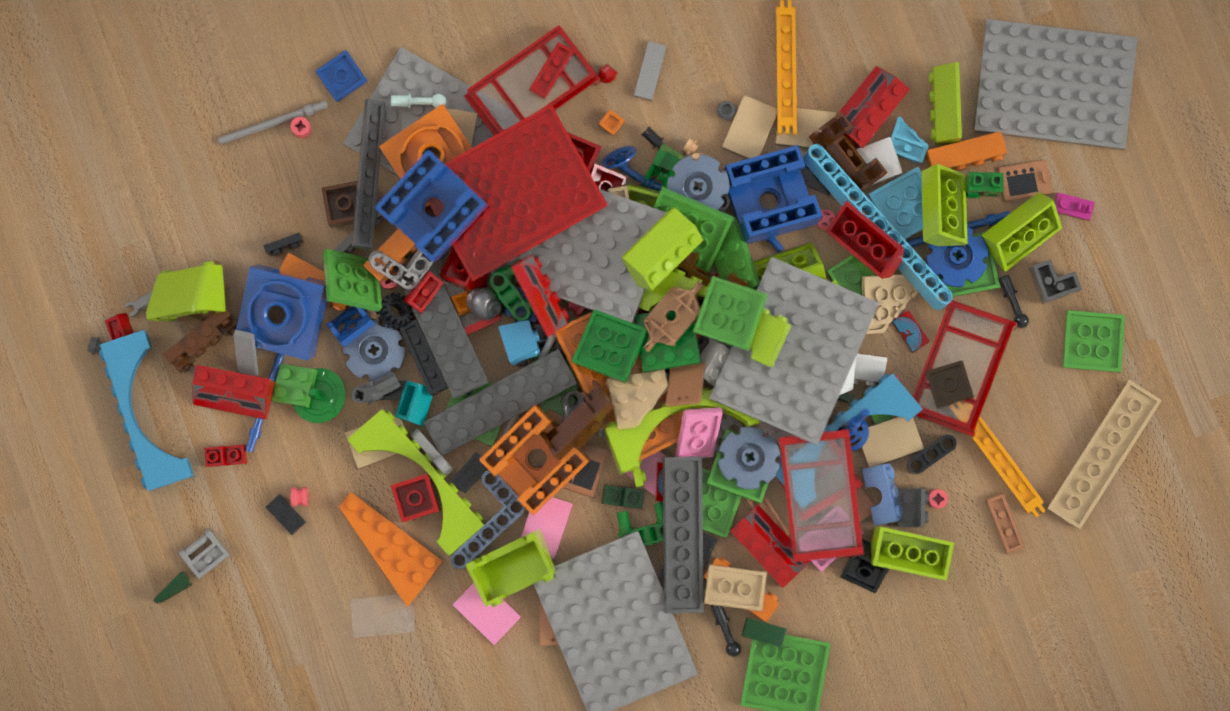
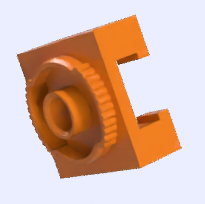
M441 104L379 146L400 179L422 157L425 149L429 147L439 150L440 160L444 164L472 148L444 104ZM428 202L426 203L425 207L426 212L431 209V206Z
M538 404L530 409L479 459L494 476L499 475L519 496L517 500L533 516L591 460L581 448L577 449L575 447L561 461L552 455L540 433L543 431L548 434L554 428L551 424L553 419ZM533 449H541L545 452L547 460L544 466L534 467L530 464L528 456Z

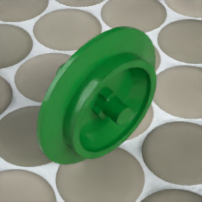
M316 368L315 370L318 372L314 388L309 391L311 397L309 408L294 406V409L301 418L308 422L324 423L333 419L342 410L346 399V389L342 379L336 373L328 369Z

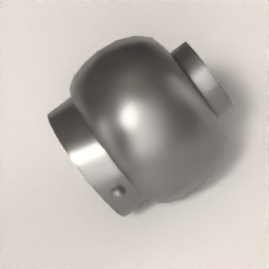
M477 287L467 297V307L478 319L490 320L498 315L501 310V300L493 289Z

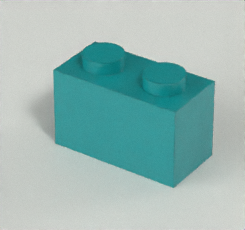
M406 380L395 417L423 426L433 398L427 387Z

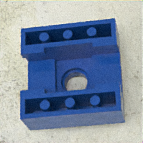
M798 145L725 166L724 170L727 171L729 177L728 195L746 244L815 226L822 218L816 196H809L801 173V169L805 168V163ZM766 193L772 194L777 200V206L773 209L764 208L760 204V196Z
M427 150L376 205L375 209L391 224L394 223L432 262H437L487 208L488 204L434 153ZM432 198L440 199L444 205L442 214L437 217H431L426 212V203Z
M260 264L251 266L236 330L254 334L255 347L303 360L315 357L327 304L325 281L308 277L307 280L279 273L280 269ZM273 305H278L284 309L285 319L282 323H274L269 318V310Z

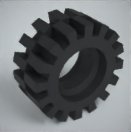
M395 292L386 295L382 299V309L376 312L377 315H380L378 317L379 321L383 320L382 324H388L387 328L389 329L392 326L393 330L400 329V327L406 325L413 318L414 311L411 306L404 302L406 296L400 297L401 293L395 295ZM390 306L395 307L399 311L400 316L395 315L391 311Z

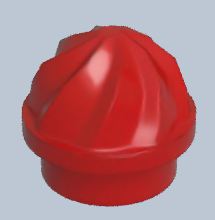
M605 64L604 67L600 68L598 76L602 83H611L616 80L615 76L618 72L608 64Z

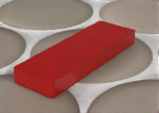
M558 42L530 86L529 91L546 100L575 51Z

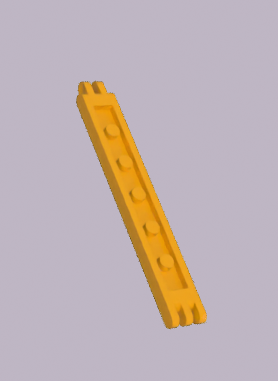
M780 0V7H776L777 135L782 134V128H785V135H789V128H792L793 135H797L795 7H792L791 0H787V7H784V0Z
M961 402L955 403L958 406L957 408L953 404L948 405L958 420L967 423L973 405L965 402L963 404ZM980 416L976 426L977 432L975 437H971L1024 510L1028 514L1031 512L1037 518L1039 514L1035 510L1036 508L1041 513L1045 512L1041 505L1044 503Z

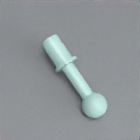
M410 93L408 95H391V107H408L410 109L411 105H432L434 108L441 104L446 105V98L442 94H435L433 97H411Z

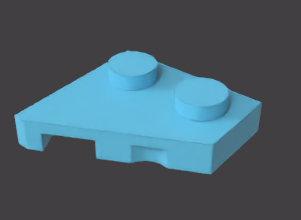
M898 116L891 135L896 154L899 157L922 164L929 145L923 139H920L917 133Z

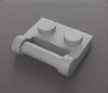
M210 528L205 530V534L185 550L182 549L178 552L198 579H201L230 556ZM210 539L213 544L192 560L189 555Z

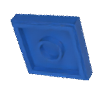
M347 50L315 71L337 103L368 82Z

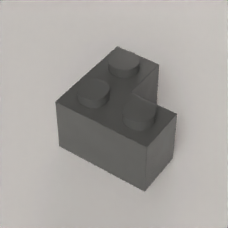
M1051 260L1029 268L1042 304L1082 290L1076 271L1057 278Z

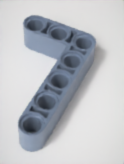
M489 470L482 475V483L504 507L451 556V564L457 569H464L466 564L478 557L520 518L526 509L522 505V510L519 513L512 511L513 503L519 502L517 500L518 495L499 475L495 476L496 481L494 484H487L485 478L487 475L492 474ZM502 488L509 490V496L505 499L500 498L498 495L499 490ZM501 515L508 518V523L505 526H500L497 523V519ZM490 528L493 530L494 535L491 539L484 538L483 532L485 529ZM472 542L479 544V550L475 553L469 550V545ZM458 555L465 557V563L462 566H458L455 563V558Z

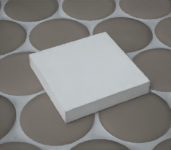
M891 137L857 149V152L866 163L877 158L888 172L873 184L903 173Z

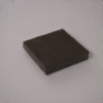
M963 360L925 371L937 409L974 398Z

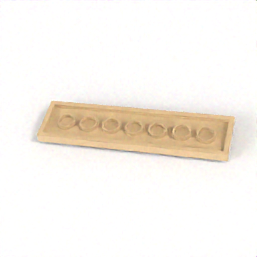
M1128 380L1046 509L1080 530L1162 400L1133 381Z

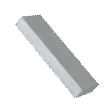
M648 41L634 97L649 101L653 100L667 46Z
M235 330L233 336L238 373L257 376L259 372L254 334Z

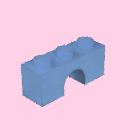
M882 464L862 469L866 488L877 487L882 493L880 504L870 507L874 526L903 520V509L899 504V491L897 486H895V473L891 464Z

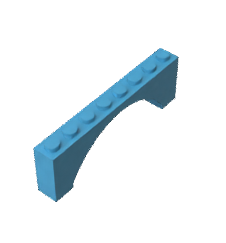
M142 330L100 344L99 354L102 361L105 360L107 368H105L107 378L112 381L111 391L113 396L118 399L117 409L120 416L123 415L124 417L123 428L125 433L130 435L131 441H129V446L132 452L135 451L137 457L135 464L137 469L142 472L141 482L144 489L147 488L148 491H153L194 477L189 458L181 459L172 456L155 446L142 432L134 416L131 399L134 377L144 356L149 350L153 349L148 332Z
M886 373L878 380L880 384L876 388L873 386L869 387L863 392L865 397L860 401L856 398L849 404L850 409L844 413L842 410L833 418L836 421L831 425L827 423L823 432L836 431L853 416H857L864 408L868 409L869 415H894L905 418L907 422L918 414L922 408L893 373L890 376ZM821 441L818 445L805 443L806 446L801 450L797 447L789 454L791 457L790 465L817 462L826 441ZM781 460L778 463L780 466L776 477L785 486ZM816 468L791 470L794 498L802 508L818 496L815 492L814 484Z

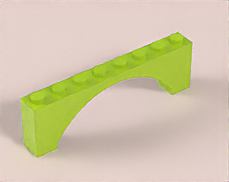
M675 268L674 272L671 271L652 291L645 290L639 308L651 312L672 286L688 291L698 281L702 283V280L694 276L691 279L684 277L685 273ZM710 284L704 286L697 294V297H705ZM764 308L751 343V359L773 368L792 325L787 323V318L778 314L776 317L769 315L771 311Z
M708 388L702 389L701 403L667 407L666 403H664L660 409L655 410L652 408L643 417L638 427L618 430L616 421L607 424L604 434L621 475L639 468L641 450L649 434L663 420L678 412L689 409L721 408L723 413L736 418L745 427H752L763 422L710 400L713 389L708 390Z
M381 409L347 440L359 454H362L364 451L397 453L415 461L428 472L438 488L443 507L442 531L440 539L436 542L450 556L484 526L482 523L484 519L478 512L473 513L469 507L472 505L465 497L461 499L456 494L459 490L452 482L448 484L444 480L446 475L439 468L435 470L431 465L433 460L427 453L421 454L418 450L421 448L414 439L410 441L406 437L408 432L401 424L397 426L393 422L395 417L389 410L385 412Z

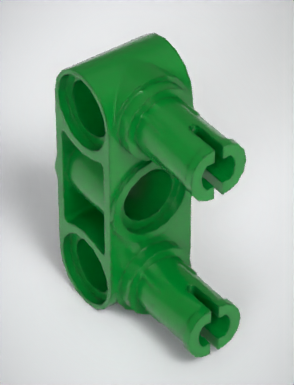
M510 264L505 269L500 268L493 272L489 280L497 296L505 307L509 309L514 318L524 321L533 314L534 310L529 300H523L519 291L510 282L511 278L515 276ZM501 275L504 278L501 285L493 283L495 276ZM523 306L526 308L524 316L516 315L518 307Z
M663 502L654 504L657 517L656 525L635 528V530L631 527L627 511L616 513L620 528L618 530L619 538L638 531L644 546L663 541V536L660 533L663 527Z

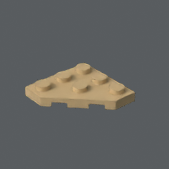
M902 273L893 274L892 277L884 279L877 275L862 276V296L879 303L866 334L884 333L892 320L897 318L905 309V305L910 299L917 295L918 291Z
M664 370L631 374L626 384L612 378H607L610 398L615 405L613 411L618 430L638 427L643 417L656 405L660 396L665 394L668 390V383Z

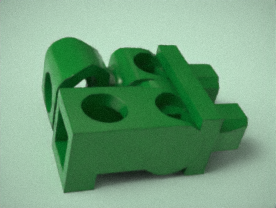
M662 144L644 179L649 180L650 176H658L657 180L662 181V187L667 188L668 177L675 175L673 166L685 156Z
M968 172L967 177H965L966 198L980 199V193L985 197H999L1003 193L1004 173Z

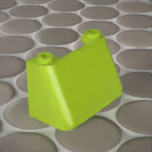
M213 261L202 262V266L173 272L172 270L161 271V274L157 275L146 310V320L172 322L177 321V317L196 313L205 314L209 311H216V313L225 312L222 265H214Z
M540 529L466 564L485 607L491 605L492 608L502 604L503 598L538 581L543 580L546 583L554 579L553 575L556 574Z

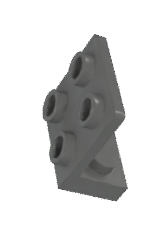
M925 487L918 489L898 488V500L903 509V520L897 521V527H925V523H928V511H925V504H928L929 499L928 492H925Z

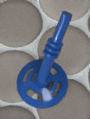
M634 146L619 148L602 160L601 166L607 169L618 168L641 183V186L645 185L646 188L649 187L650 189L653 188L661 191L662 184L655 182V179L651 180V177L649 180H645V176L627 166L628 161L636 154Z
M864 408L857 416H853L845 423L847 424L846 427L841 429V426L836 430H849L850 438L856 435L850 443L856 442L859 437L862 438L858 444L851 446V451L860 449L868 439L869 429L864 420L869 415L868 409ZM860 425L862 426L863 431H858V427ZM835 440L837 445L841 449V443L838 440Z

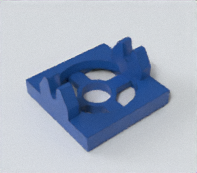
M351 306L326 325L341 345L345 347L373 326L374 323L363 308ZM355 314H361L356 319H350ZM346 322L344 328L338 332L339 326ZM352 323H356L353 328L348 329Z

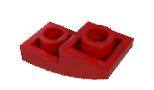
M246 445L204 448L205 467L247 464Z

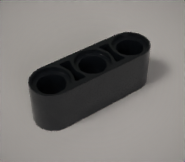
M944 435L913 456L906 463L907 471L912 475H917L942 459L956 448L957 441L955 437ZM944 439L951 441L950 449L943 447L942 441ZM928 450L935 451L936 458L934 460L927 458ZM912 461L920 463L919 471H914L911 468Z

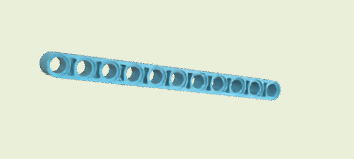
M811 145L803 155L805 165L842 206L848 201L860 212L865 211L867 213L866 217L904 248L903 255L905 258H902V263L899 265L898 270L935 310L944 309L953 298L947 286L821 145Z

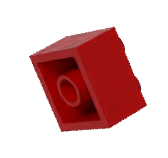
M428 474L390 485L402 523L440 512Z

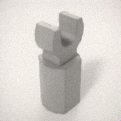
M152 291L139 297L136 302L125 304L126 308L130 306L135 308L130 313L131 317L138 315L141 309L145 310L148 307Z

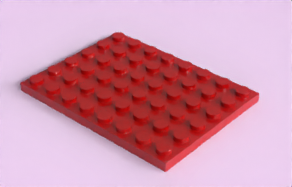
M552 104L445 163L447 167L488 204L487 208L452 244L472 282L608 206ZM438 198L430 199L428 203L436 217L441 215L444 210L443 202Z

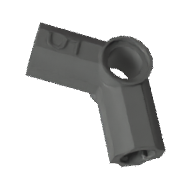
M391 372L376 381L372 380L354 388L351 397L354 402L370 405L382 399L384 395L401 387L395 373Z

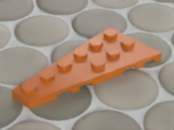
M350 492L339 506V509L408 608L443 561Z

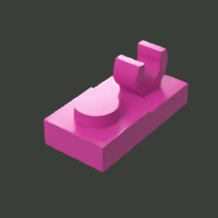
M1057 193L1054 203L1057 213L1090 221L1095 202Z

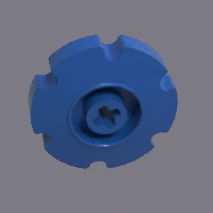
M967 227L968 244L935 246L928 244V249L932 251V254L926 256V263L937 276H941L942 282L946 286L960 288L965 285L964 282L966 280L972 284L982 276L987 267L983 263V259L988 257L987 245L981 236L976 238L972 235L973 229ZM956 252L958 253V256L961 257L958 261L956 260V257L953 256Z

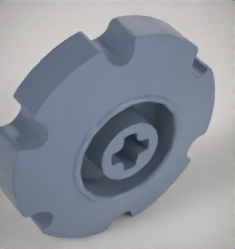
M700 154L698 159H693L692 155H688L680 159L673 166L675 175L668 177L667 189L718 210L724 203V199L721 196L729 192V177L726 170L720 171L718 169L720 162L712 156ZM695 181H697L698 183L702 182L701 189L699 187H694Z
M372 320L374 325L343 348V353L350 356L346 364L357 377L363 379L364 376L368 375L370 381H376L391 373L393 368L399 370L404 362L406 351L404 347L399 346L403 338L397 329L393 330V326L390 329L387 328L388 324L379 326L378 320ZM374 346L377 349H379V351L376 352L377 355L375 356L372 353H370V351L373 350L372 347Z
M755 427L740 428L739 435L730 433L723 440L718 451L723 455V459L718 461L721 474L727 481L734 479L736 481L735 486L740 489L759 488L760 481L765 484L769 483L778 472L780 466L775 462V458L780 456L777 443L771 436L763 437L762 430ZM750 454V455L752 456V457H751V460H752V461L747 462V461H746V459H747L746 456H748V455Z

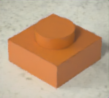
M610 109L600 121L599 126L614 137L625 123V120Z
M468 291L450 297L458 316L471 312L466 304L469 295Z

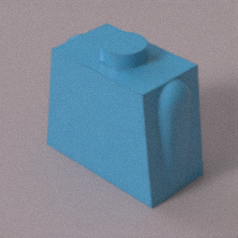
M528 319L498 326L509 362L512 366L539 355L540 348L537 341H540L537 329L533 330L532 324Z

